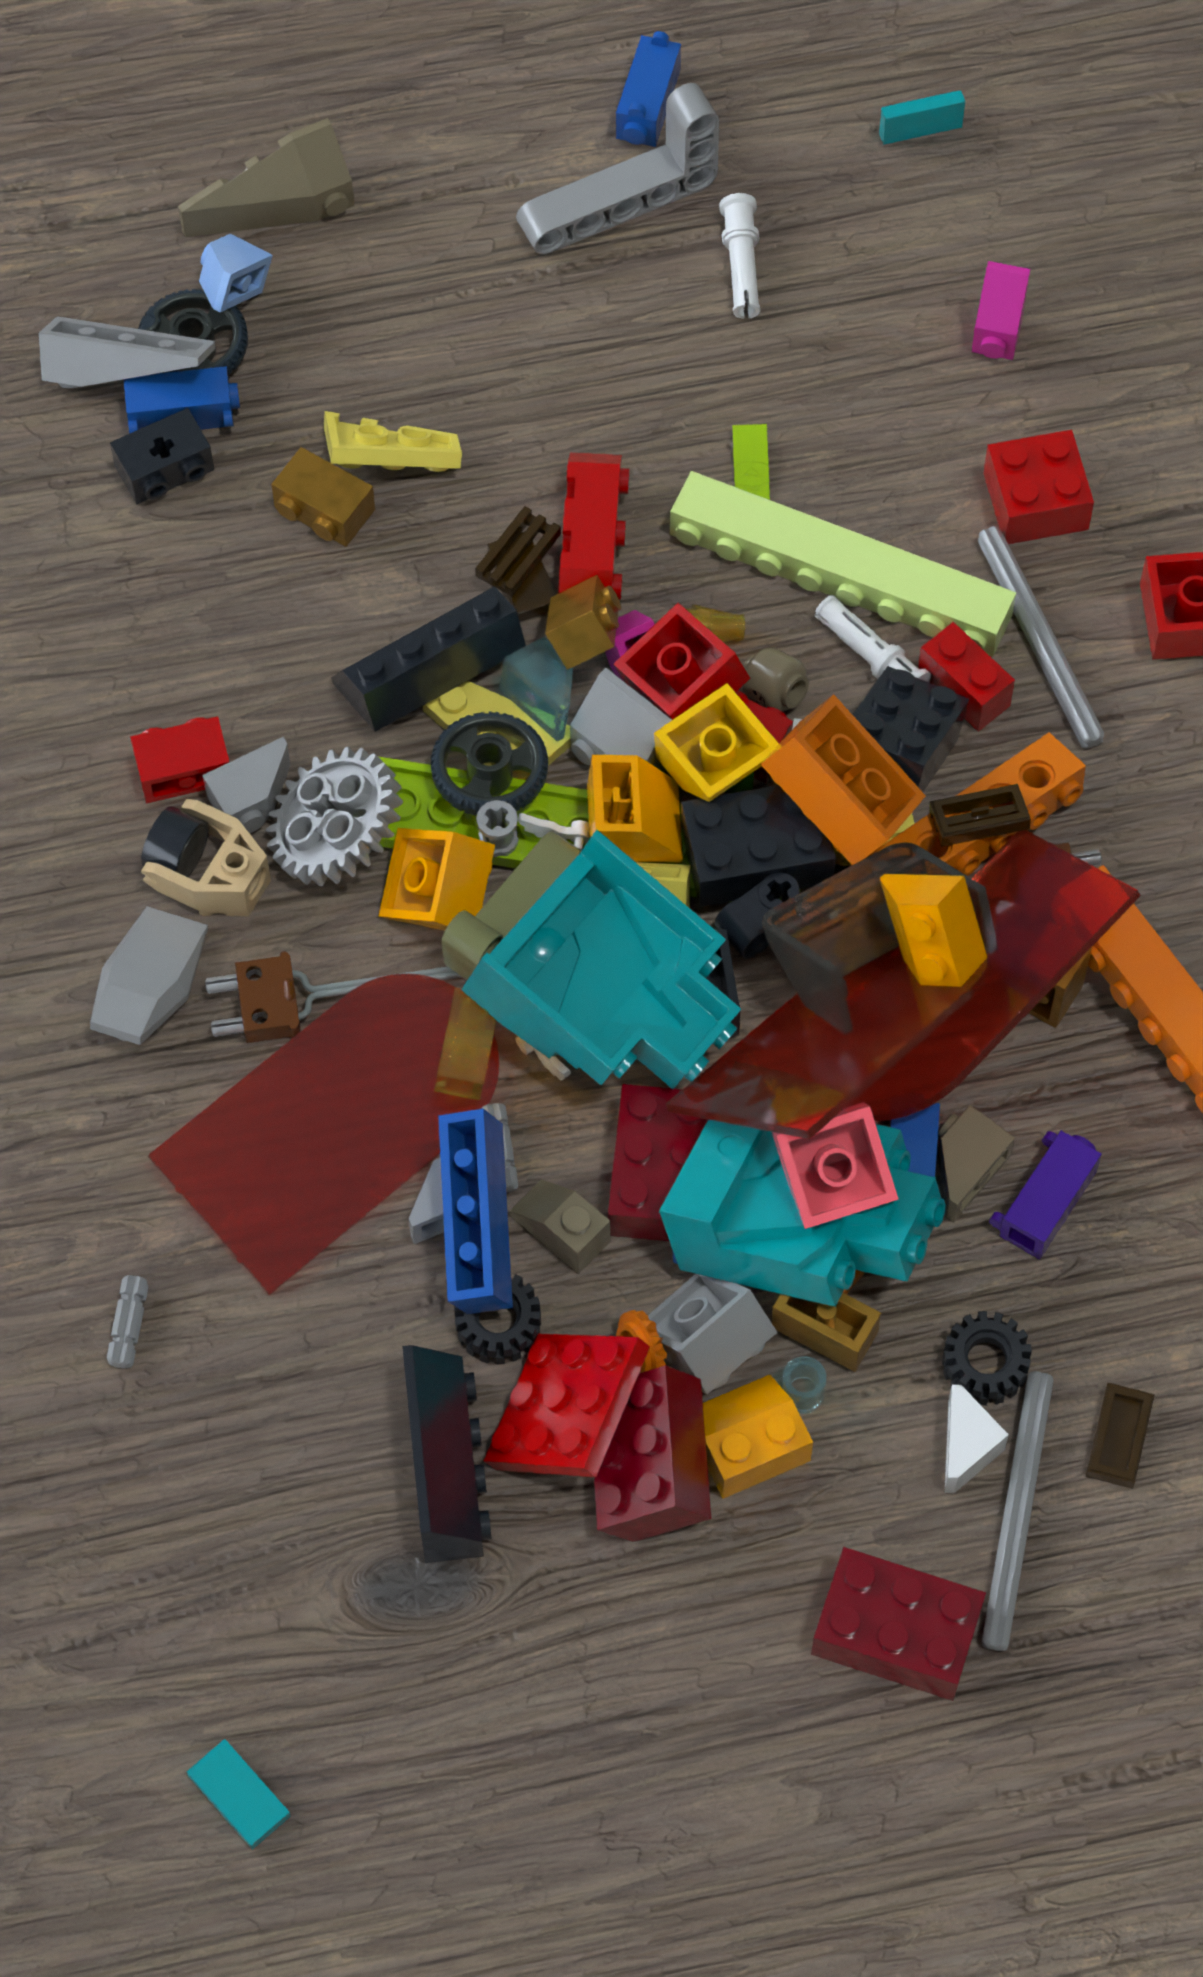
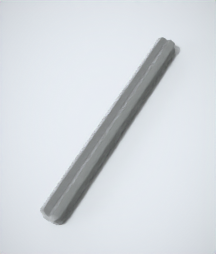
M997 526L983 529L979 533L978 543L999 585L1016 592L1013 612L1081 747L1090 749L1100 745L1103 742L1104 731L1001 529Z
M1038 1371L1030 1372L1026 1382L981 1642L983 1647L995 1651H1005L1009 1645L1054 1381L1052 1375Z

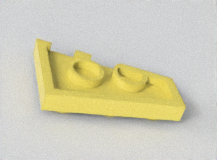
M325 411L324 431L331 464H338L350 469L359 468L362 465H381L389 470H401L406 466L424 467L434 472H443L448 470V468H461L462 451L457 434L407 425L400 427L397 432L390 431L378 425V420L362 418L361 424L356 425L339 422V413Z
M470 681L464 682L423 705V711L444 730L462 717L464 718L467 715L473 716V713L484 712L486 714L488 711L499 712L500 714L507 713L508 715H513L514 718L518 717L525 721L527 725L532 726L537 731V734L540 735L547 750L548 766L571 747L569 725ZM477 733V736L483 733L499 734L508 740L512 750L522 745V743L519 740L504 733ZM488 762L483 765L492 766L496 763ZM523 770L512 771V778L527 780L530 773Z

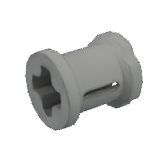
M499 800L487 802L477 813L479 840L495 845L493 857L508 856L518 845V816L516 810L511 804Z

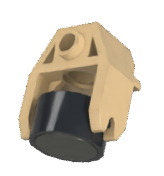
M186 799L181 810L170 806L162 811L150 829L142 851L141 861L143 869L141 873L145 875L143 881L156 891L198 910L202 916H211L216 913L225 914L226 916H249L271 881L267 855L239 819L198 800ZM209 834L223 840L222 846L200 881L190 879L189 876L195 870L203 855Z

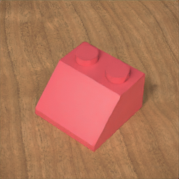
M865 1102L772 1131L788 1185L805 1229L899 1200L871 1108Z

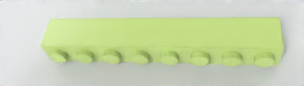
M693 471L690 472L670 511V535L686 545H698L716 552L726 560H738L756 567L766 575H778L796 582L805 590L820 591L828 595H834L845 605L851 607L860 606L878 613L887 621L902 622L918 628L922 633L930 637L936 636L954 622L992 657L1013 615L1016 592Z

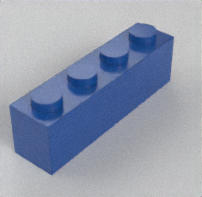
M485 1109L439 1115L448 1302L466 1314L513 1308L503 1123Z

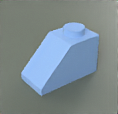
M232 234L210 242L205 247L201 256L203 268L199 282L212 308L218 312H223L262 293L273 255Z

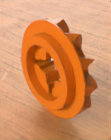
M631 1310L623 1313L618 1322L616 1336L639 1337L650 1346L640 1373L666 1365L664 1359L667 1357V1353L662 1346L663 1338L659 1337L657 1333L656 1323L650 1321L648 1315L643 1310Z

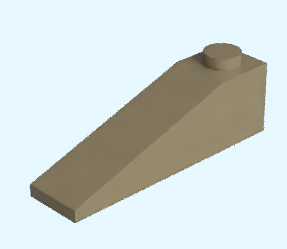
M326 118L289 133L277 141L281 148L261 161L255 155L245 162L247 168L232 180L219 179L180 204L178 210L184 236L193 237L315 222L329 216L339 215L346 209L355 206L352 179L329 119Z

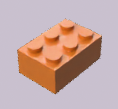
M834 694L802 719L760 764L770 774L773 781L800 807L804 815L820 829L833 844L834 848L853 867L885 844L926 797Z

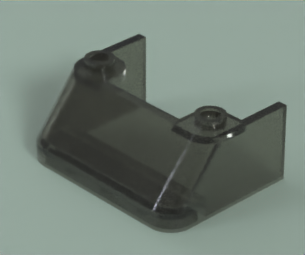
M896 843L885 847L770 909L763 916L762 925L768 944L802 1003L844 1034H847L853 1030L846 1001L848 988L846 981L842 977L899 946L880 877L883 874L964 876L985 950L993 953L998 950L986 887L914 843Z

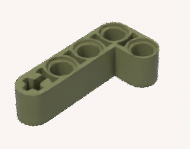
M553 831L545 834L476 916L463 910L452 919L441 941L445 965L468 980L482 957L486 953L490 954L582 850Z

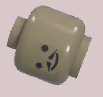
M768 647L762 649L758 653L751 655L743 665L751 678L743 685L745 695L765 708L773 707L782 712L795 708L803 701L808 692L809 680L807 679V671L804 664L777 648Z

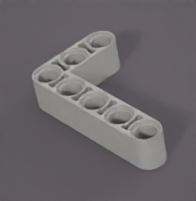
M696 83L683 84L676 88L667 98L665 145L543 194L520 207L516 214L517 222L536 253L548 254L699 192L715 180L718 173L719 117L699 85Z

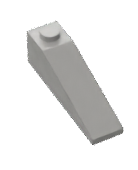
M57 316L39 332L42 381L58 383L63 388H77L196 367L215 350V341Z

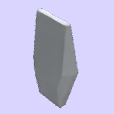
M146 906L102 967L90 1020V1029L116 1037L122 1041L141 1045L188 1000L207 935L208 925Z

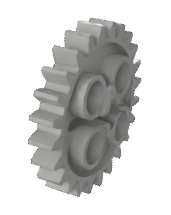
M345 747L341 756L333 750H329L326 762H322L316 756L313 757L312 769L309 771L299 767L298 774L300 779L297 782L286 780L285 784L290 791L287 795H276L275 799L281 804L280 809L270 811L268 814L276 822L266 828V832L273 838L267 843V847L275 853L272 857L273 860L293 879L299 878L306 885L313 880L319 886H323L327 877L337 884L340 882L342 871H346L352 877L356 876V864L361 861L364 865L370 866L369 854L372 850L382 853L384 849L379 843L380 840L394 836L388 825L401 819L393 810L403 804V800L396 794L401 789V785L394 779L396 774L376 754L369 755L363 748L354 753L349 747Z

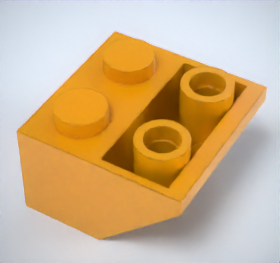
M592 754L587 783L589 836L591 837L596 830L600 831L635 862L682 863L678 783L638 755Z

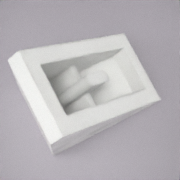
M952 1384L948 1400L945 1493H955L1005 1451L1009 1436L962 1385Z

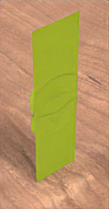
M767 424L732 425L735 487L770 500Z

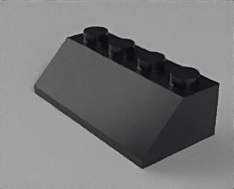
M494 586L332 676L331 679L335 687L373 731L376 732L527 647L517 610Z
M414 1345L402 1346L420 1531L425 1563L484 1557L482 1541L492 1540L489 1510L479 1511L477 1494L487 1493L484 1464L474 1465L472 1448L482 1447L479 1418L469 1419L468 1402L477 1401L474 1372L464 1373L463 1356Z

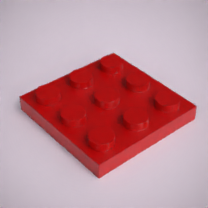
M538 1333L534 1344L529 1350L527 1361L518 1382L511 1392L509 1403L500 1424L493 1434L484 1462L495 1470L597 1477L650 1346L639 1337Z

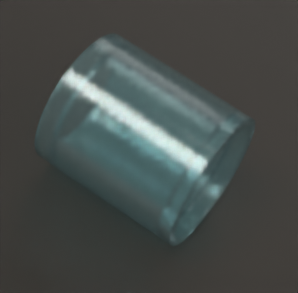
M807 1356L792 1359L784 1368L782 1388L791 1397L800 1414H807L819 1408L824 1399L826 1386V1371L823 1365L818 1360ZM806 1378L811 1380L816 1385V1388L809 1392H800L791 1383L796 1379Z

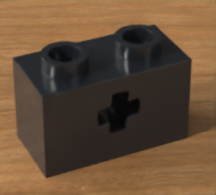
M188 408L110 442L114 466L136 505L149 499H158L169 490L187 482L198 481L207 473L215 470L211 446Z

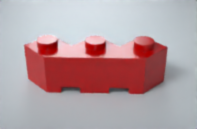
M570 452L567 464V496L564 504L559 593L598 575L604 587L611 586L618 599L621 600L623 574H614L617 547H625L626 521L618 520L620 494L629 493L630 468H622V455Z

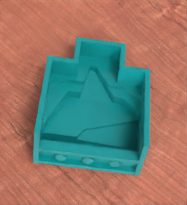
M598 830L590 837L579 855L490 954L486 953L461 989L500 1024L549 1059L560 1055L575 1069L581 1068L600 1085L612 1073L620 1079L636 1059L672 1089L676 1087L683 1077L692 1083L709 1063V1060L703 1056L705 1051L711 1044L720 1050L737 1030V1027L731 1021L741 1010L738 1005L706 979L722 960L716 952L726 939Z
M737 1066L661 1206L659 1213L680 1270L836 1307L844 1289L848 1290L851 1287L855 1277V1270L908 1281L915 1265L921 1264L925 1257L927 1240L933 1228L940 1226L943 1221L945 1201L940 1196L936 1177L908 1171L911 1155L906 1150L901 1129L876 1124L899 1200L805 1229L788 1185L772 1131L846 1108L843 1097L785 1076Z

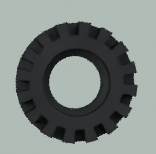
M515 1274L513 1280L511 1279L513 1309L516 1312L517 1318L509 1330L501 1333L490 1332L481 1325L479 1321L480 1313L466 1314L457 1307H454L458 1339L461 1345H466L467 1353L472 1357L476 1353L480 1354L481 1362L489 1363V1359L492 1357L496 1358L497 1365L505 1364V1357L508 1356L512 1357L513 1362L521 1359L522 1350L529 1353L533 1340L540 1333L541 1311L538 1296L535 1297L534 1288L530 1283L524 1286L523 1277Z
M978 1311L976 1319H973L971 1314L963 1317L962 1324L956 1323L951 1329L950 1336H947L942 1365H944L943 1374L946 1380L951 1379V1386L952 1384L962 1385L973 1397L979 1398V1404L987 1406L988 1399H994L995 1405L1004 1402L1006 1395L1010 1399L1014 1397L1018 1392L1019 1386L1023 1387L1031 1363L1032 1349L1031 1344H1026L1028 1335L1023 1329L1018 1332L1016 1330L1018 1322L1012 1318L1008 1323L1002 1321L1003 1314L995 1312L994 1318H987V1311ZM980 1343L994 1344L1004 1353L1005 1365L1001 1370L992 1374L978 1372L969 1362V1351Z

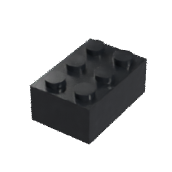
M887 666L855 710L853 716L917 787L924 792L957 743L970 699L956 694L950 688L936 686L914 677L908 671Z
M779 785L719 795L710 802L703 799L681 802V831L689 865H691V874L699 907L731 902L738 899L763 881L765 877L773 873L782 872L791 875L796 879L799 889L825 885L834 879L836 857L832 843L804 815L800 807Z

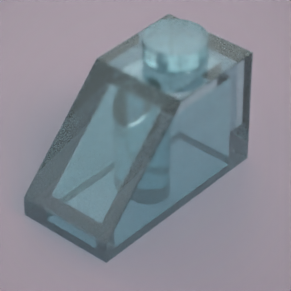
M543 637L504 657L499 690L557 742L564 738L570 707L573 667L567 670L550 641Z

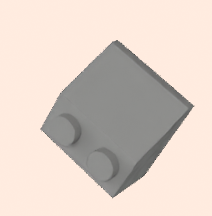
M605 668L598 675L570 724L571 750L586 765L591 764L592 754L638 755L665 773L667 770L657 760L655 755L654 732L672 721V719Z
M699 1274L693 1275L648 1315L649 1320L656 1323L659 1337L663 1338L662 1346L667 1353V1357L664 1359L665 1364L700 1378L702 1392L707 1395L712 1390L724 1385L733 1371L747 1359L759 1354L763 1350L765 1343L777 1333L750 1289L737 1283Z

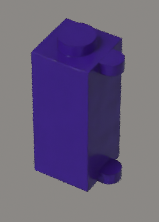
M1062 1130L1059 1134L1051 1131L1046 1132L1042 1142L1049 1149L1006 1215L994 1212L989 1219V1223L1000 1230L999 1236L1039 1260L1097 1173L1102 1153L1096 1151L1095 1146L1086 1138L1079 1135L1070 1136Z

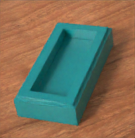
M958 90L882 107L879 135L883 145L962 128L965 110V99L962 91Z
M226 1739L222 1740L187 1771L188 1777L252 1850L291 1817L288 1809Z

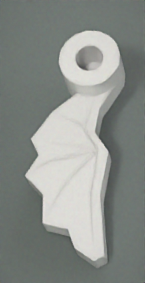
M520 813L518 817L519 824L525 827L524 831L533 833L537 838H542L548 832L553 831L564 839H570L574 842V846L582 850L583 844L587 843L590 838L589 823L586 821L576 820L571 823V827H565L553 821L539 819Z
M520 1037L515 1038L517 1045L524 1054L528 1055L534 1050L545 1068L560 1081L571 1074V1071L556 1056L549 1059Z

